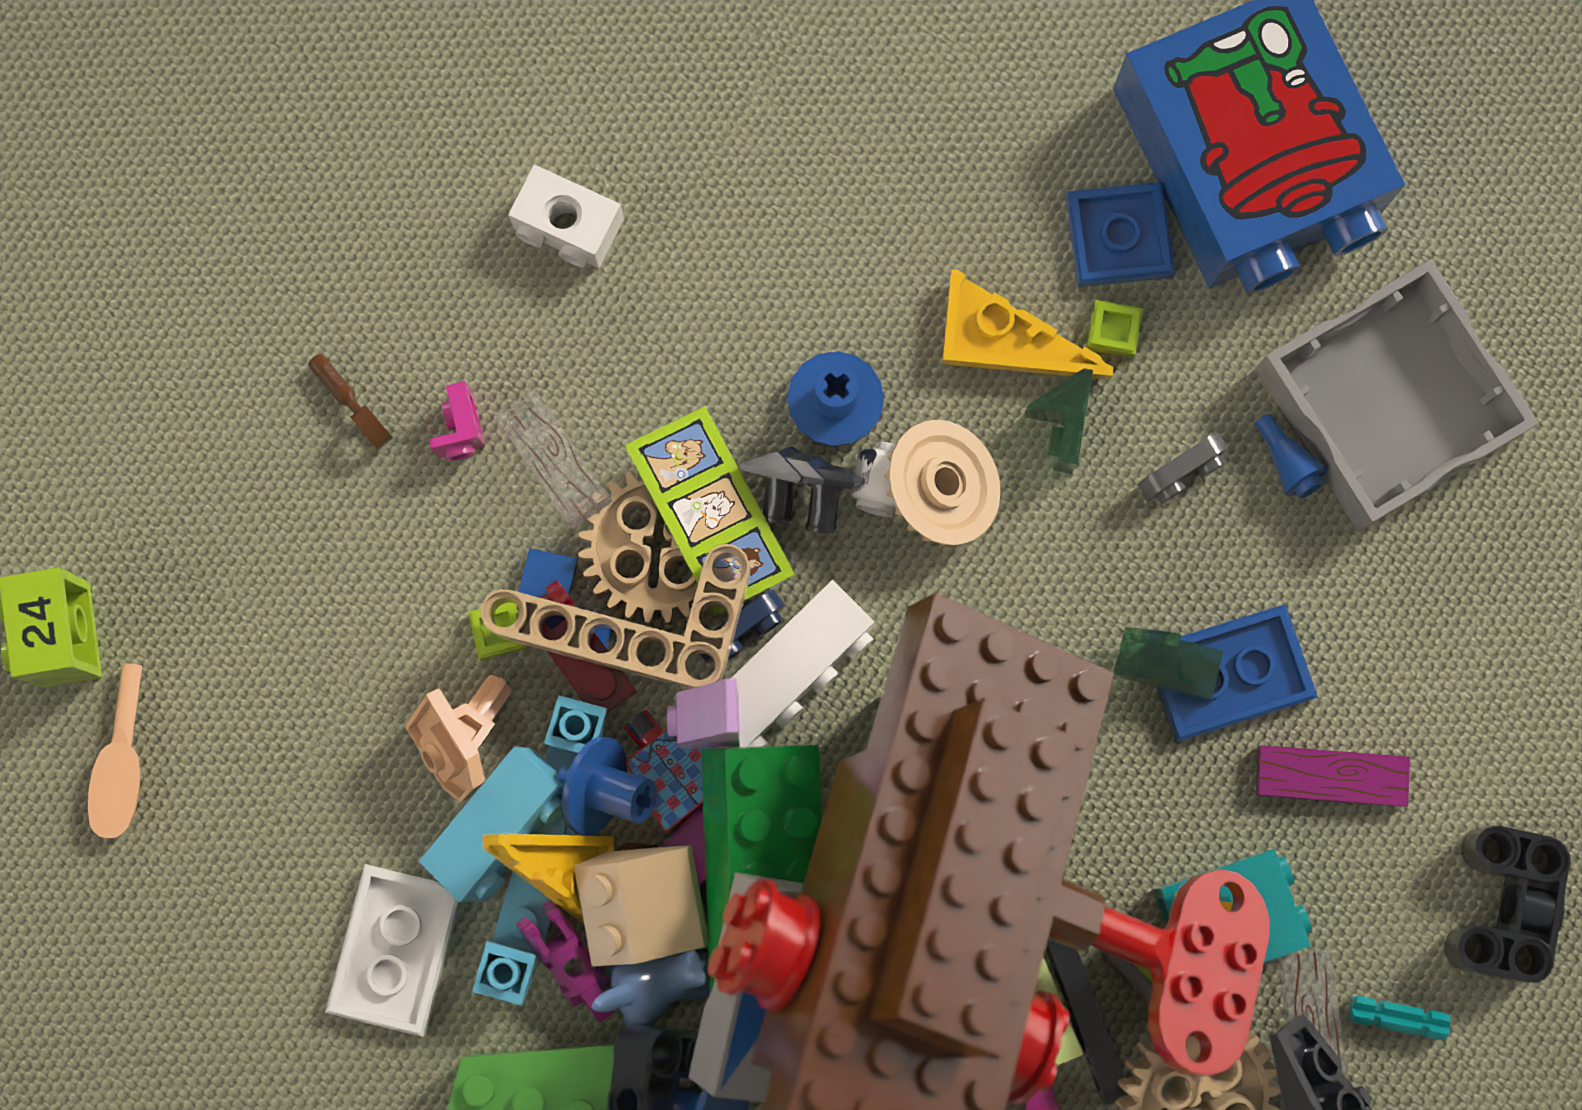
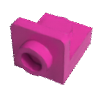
M465 381L446 385L449 401L442 402L449 431L456 429V432L429 439L430 448L438 458L445 457L446 461L450 462L470 458L475 454L474 449L485 447L474 395Z

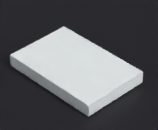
M365 864L325 1013L421 1037L426 1036L460 903L437 881Z

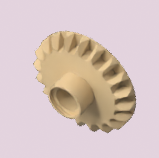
M931 420L917 424L908 429L904 435L895 441L896 446L894 450L887 456L890 461V467L884 476L890 480L891 488L887 496L894 498L897 505L895 514L905 518L908 522L907 530L917 531L922 535V541L937 542L939 547L947 545L959 546L981 536L992 524L1000 502L999 475L993 458L984 444L966 428L943 420Z

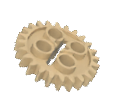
M628 471L626 472V487L621 489L616 483L610 481L608 485L613 496L609 500L598 495L594 497L597 506L601 509L599 514L586 512L584 514L586 521L593 526V530L579 532L578 536L583 542L591 544V548L582 550L578 555L580 560L594 562V565L586 569L583 574L586 580L601 578V581L593 590L594 594L600 597L611 592L612 595L607 605L608 608L613 611L622 603L626 604L625 617L629 621L635 617L638 610L644 612L645 623L651 626L656 613H662L667 626L671 625L673 611L680 610L681 614L688 621L691 612L689 605L693 604L698 583L693 574L688 582L683 584L671 583L666 578L667 569L671 564L681 561L686 562L666 523L664 524L663 534L666 544L671 547L661 550L658 585L656 588L649 587V578L654 558L651 548L646 544H652L656 541L659 510L643 480L638 482L634 475ZM635 508L645 509L651 514L649 523L640 530L630 529L624 524L627 513ZM627 556H637L644 561L643 571L634 578H625L618 574V565Z
M1249 1030L1248 1039L1240 1058L1228 1070L1211 1076L1181 1074L1163 1061L1154 1046L1150 1047L1145 1043L1138 1042L1136 1045L1143 1057L1140 1061L1126 1059L1125 1064L1134 1074L1132 1078L1118 1080V1084L1129 1095L1117 1099L1116 1105L1121 1110H1226L1228 1106L1235 1103L1233 1110H1280L1269 1097L1280 1094L1281 1089L1271 1079L1277 1075L1276 1066L1268 1060L1272 1053L1261 1042L1258 1043L1259 1038ZM1189 1034L1185 1041V1050L1188 1057L1195 1062L1200 1054V1044L1193 1034ZM1176 1076L1174 1083L1169 1088L1162 1090L1166 1080Z

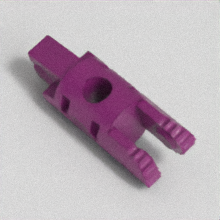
M548 900L543 904L545 913L552 924L557 925L562 933L546 945L541 939V933L535 924L529 921L527 917L517 922L516 926L542 964L551 972L571 1006L575 1008L584 1001L593 1016L601 1023L615 1013L616 1010L596 1012L592 1008V1003L599 995L604 993L601 988L607 985L610 980L601 966H592L589 951L560 906L552 900ZM577 958L576 965L573 968L564 969L567 961Z

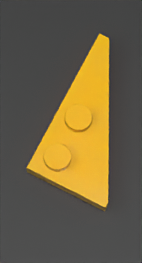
M951 270L942 364L1110 380L1112 378L1113 366L1106 364L1101 356L1086 347L1081 349L1058 335V330L1025 310L1015 309L1007 299L994 292L992 295L967 280L966 274L961 271Z
M492 834L483 835V849L584 925L574 866L605 852L614 851V836Z

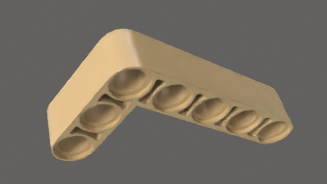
M732 544L716 546L708 553L704 561L684 636L504 589L494 591L485 598L481 606V618L483 624L493 634L504 640L691 689L720 681L724 675L750 580V564L747 555L742 549ZM724 558L735 559L742 566L739 577L730 582L720 581L713 574L716 563ZM507 602L517 604L519 609L517 621L509 627L497 626L494 620L497 608ZM720 606L728 612V621L722 629L711 631L700 624V617L706 608ZM555 615L565 617L568 622V630L565 635L555 641L545 639L542 633L545 621ZM609 628L614 630L617 635L615 647L610 652L604 654L592 651L590 643L593 634L599 629ZM650 641H658L666 648L664 660L654 667L645 666L639 660L641 647ZM698 654H707L715 661V669L712 675L703 680H696L690 677L687 672L689 660Z

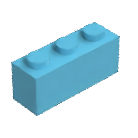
M513 747L419 862L459 903L488 900L503 885L504 879L501 876L508 867L483 849V835H536L545 824L550 825L563 814L562 793L564 783L558 781V771L534 748Z

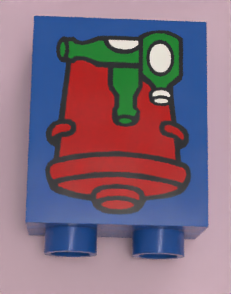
M1252 0L1126 53L1113 91L1157 182H1162L1164 196L1209 289L1239 277L1247 294L1256 293L1280 283L1300 269V265L1294 255V252L1326 239L1335 257L1342 256L1366 246L1388 231L1381 214L1406 184L1313 0Z

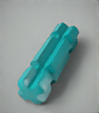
M1353 996L1349 1004L1348 1018L1352 1023L1372 1026L1375 1023L1377 1028L1417 1036L1422 1033L1423 1037L1441 1041L1447 1040L1450 1032L1451 1018L1447 1013L1427 1010L1424 1013L1422 1008L1381 1000L1379 1003H1376V999L1363 996Z

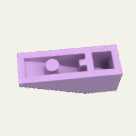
M724 679L676 693L677 706H667L668 736H677L679 748L740 747L739 696L736 679Z

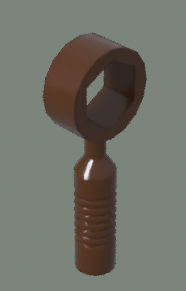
M318 354L309 361L308 367L324 384L340 405L348 406L354 413L350 416L351 419L377 450H380L393 439L366 405L361 407L356 402L353 389L323 354Z

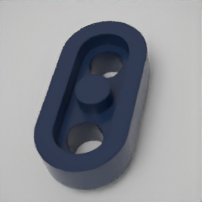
M774 589L763 594L741 610L728 661L744 649L740 642L755 631L761 637L784 620L780 612L786 605ZM728 620L719 625L713 631L722 629L726 625ZM700 654L705 663L713 661L711 656Z

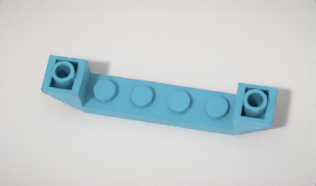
M558 695L544 743L548 746L545 760L558 772L563 767L570 769L574 758L586 743L596 737H603L608 709ZM562 814L550 825L545 824L536 835L577 834L567 827ZM513 871L493 940L486 942L472 992L523 1005L540 959L522 935L516 923L527 917L529 921L535 924L541 933V939L546 944L552 922L546 915L543 906L550 899Z

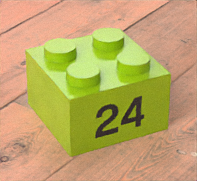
M60 567L0 577V621L5 625L7 641L1 645V657L6 671L11 673L12 678L42 688L102 678L90 582Z

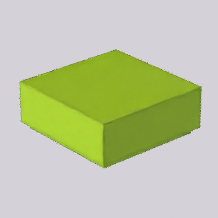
M1095 300L1086 348L1095 352L1134 358L1143 308Z
M507 602L497 608L494 615L497 626L509 627L517 621L519 617L517 604ZM481 609L468 611L480 661L529 649L527 645L504 640L493 634L483 624Z

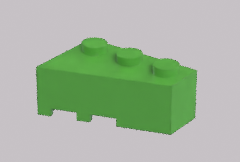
M614 1043L464 1056L460 1060L448 1109L607 1110V1099L611 1088L614 1062Z

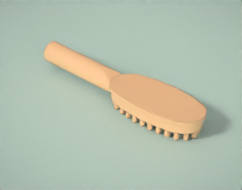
M122 663L112 741L100 751L93 767L89 784V824L93 832L107 839L117 838L127 831L138 802L140 789L139 757L135 749L131 747L142 665Z

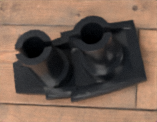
M793 446L739 463V468L742 471L759 474L766 478L762 513L769 523L789 524V522H792L791 515L795 482L807 483L811 487L805 528L817 533L837 532L836 524L840 492L845 489H854V487L865 483V478L850 469L832 465L818 456L804 454Z

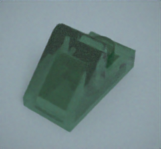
M1083 368L1029 404L1023 414L1025 418L1060 424V427L1052 426L1047 447V455L1055 456L1053 471L1072 474L1078 465L1093 370Z
M1125 627L1113 672L1116 677L1209 701L1213 697L1223 651L1180 640L1181 634L1176 632Z

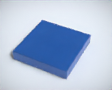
M1162 182L1067 191L1066 205L1078 288L1173 277L1175 271Z

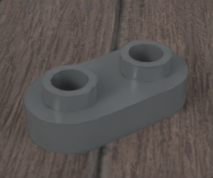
M1217 432L1148 475L1137 486L1147 501L1157 497L1160 503L1163 504L1186 489L1182 481L1192 474L1198 472L1200 477L1204 478L1224 465L1226 461L1222 454L1229 448Z

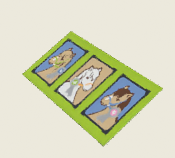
M706 406L624 445L697 583H699L704 561L708 553L716 546L722 544L735 545L741 548L747 555L750 564V580L744 601L795 575ZM724 558L716 563L713 574L720 581L730 582L739 577L742 566L735 559ZM720 606L710 607L714 616L725 611Z

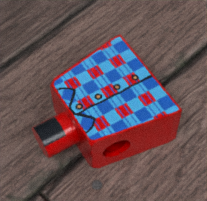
M646 709L635 716L623 728L641 749L625 763L632 774L649 778L655 782L657 798L652 812L662 829L669 835L689 819L703 804L701 749L708 748H679L677 736H668V728L663 730Z

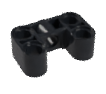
M1488 826L1474 829L1464 837L1461 844V855L1464 862L1471 869L1481 873L1504 877L1496 928L1460 926L1453 929L1447 935L1444 943V953L1447 960L1455 968L1462 971L1511 982L1538 983L1543 981L1551 974L1554 967L1558 934L1565 912L1564 897L1571 865L1570 853L1560 840L1550 836L1505 826ZM1487 836L1492 837L1499 846L1498 858L1493 863L1488 861L1482 853V843ZM1537 847L1542 848L1548 857V866L1543 873L1538 872L1532 864V854ZM1471 935H1475L1481 941L1483 948L1482 955L1476 962H1472L1465 953V943ZM1522 946L1526 947L1532 956L1531 967L1525 973H1522L1515 964L1516 952Z
M635 1024L625 1026L620 1030L613 1047L614 1062L611 1088L607 1099V1110H673L675 1087L679 1086L680 1078L690 1079L689 1073L699 1031L668 1026Z

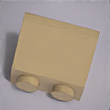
M692 845L610 851L574 866L592 966L637 964L708 946V934Z

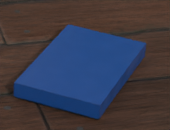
M1286 604L1143 649L1175 743L1318 698Z

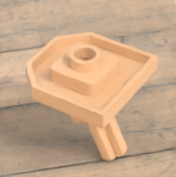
M488 676L468 704L465 703L453 710L438 688L424 697L405 724L406 730L420 751L425 766L434 774L442 789L461 803L471 798L485 782L477 749L495 725L492 722L511 695L512 689L502 677Z

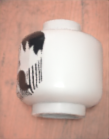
M879 442L877 449H864L857 455L853 472L865 478V483L854 487V489H848L850 495L857 500L856 508L881 517H893L897 505L894 498L887 496L891 487L890 480L884 475L890 467V461L887 456L894 450L896 444Z

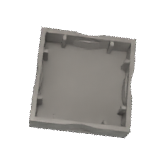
M1432 259L1377 290L1351 312L1324 321L1267 354L1255 368L1258 376L1306 451L1328 468L1323 478L1358 532L1539 424L1502 366L1494 360L1480 343L1468 314Z

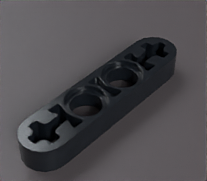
M1048 939L1045 949L1098 1094L1105 1106L1115 1103L1117 1099L1129 1094L1118 1084V1080L1124 1078L1080 954L1078 950Z

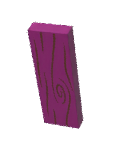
M1260 745L1257 748L1255 796L1408 807L1410 757Z

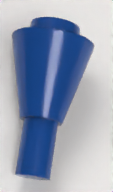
M1271 413L1262 416L1255 422L1254 425L1271 448L1270 453L1286 496L1289 497L1297 494L1302 499L1313 494L1324 485L1325 481L1322 476L1327 472L1328 468L1291 437H1287Z

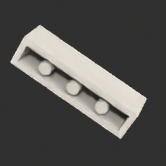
M833 580L731 678L737 680L740 747L766 746L767 742L762 738L765 733L776 723L782 729L788 725L803 709L798 701L808 691L813 689L819 694L838 675V672L833 667L846 654L853 660L873 641V638L868 633L873 629L874 621Z

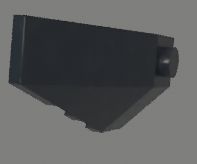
M1304 1014L1296 1016L1269 1036L1285 1110H1372L1369 1106L1372 1101L1370 1094L1363 1086L1353 1087L1342 1073V1062L1339 1056Z

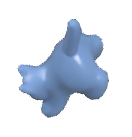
M702 948L637 964L610 965L607 976L612 982V989L599 995L593 1001L592 1008L596 1012H610L620 1008L625 1024L652 1025L671 1004L710 996L709 955L707 952L701 951Z

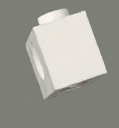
M533 165L508 214L512 226L516 230L515 235L519 239L538 248H541L543 243L560 250L558 254L565 261L582 268L586 263L600 268L624 220L621 204L536 165ZM570 213L577 217L576 222L567 229H558L553 226L555 218L561 214Z

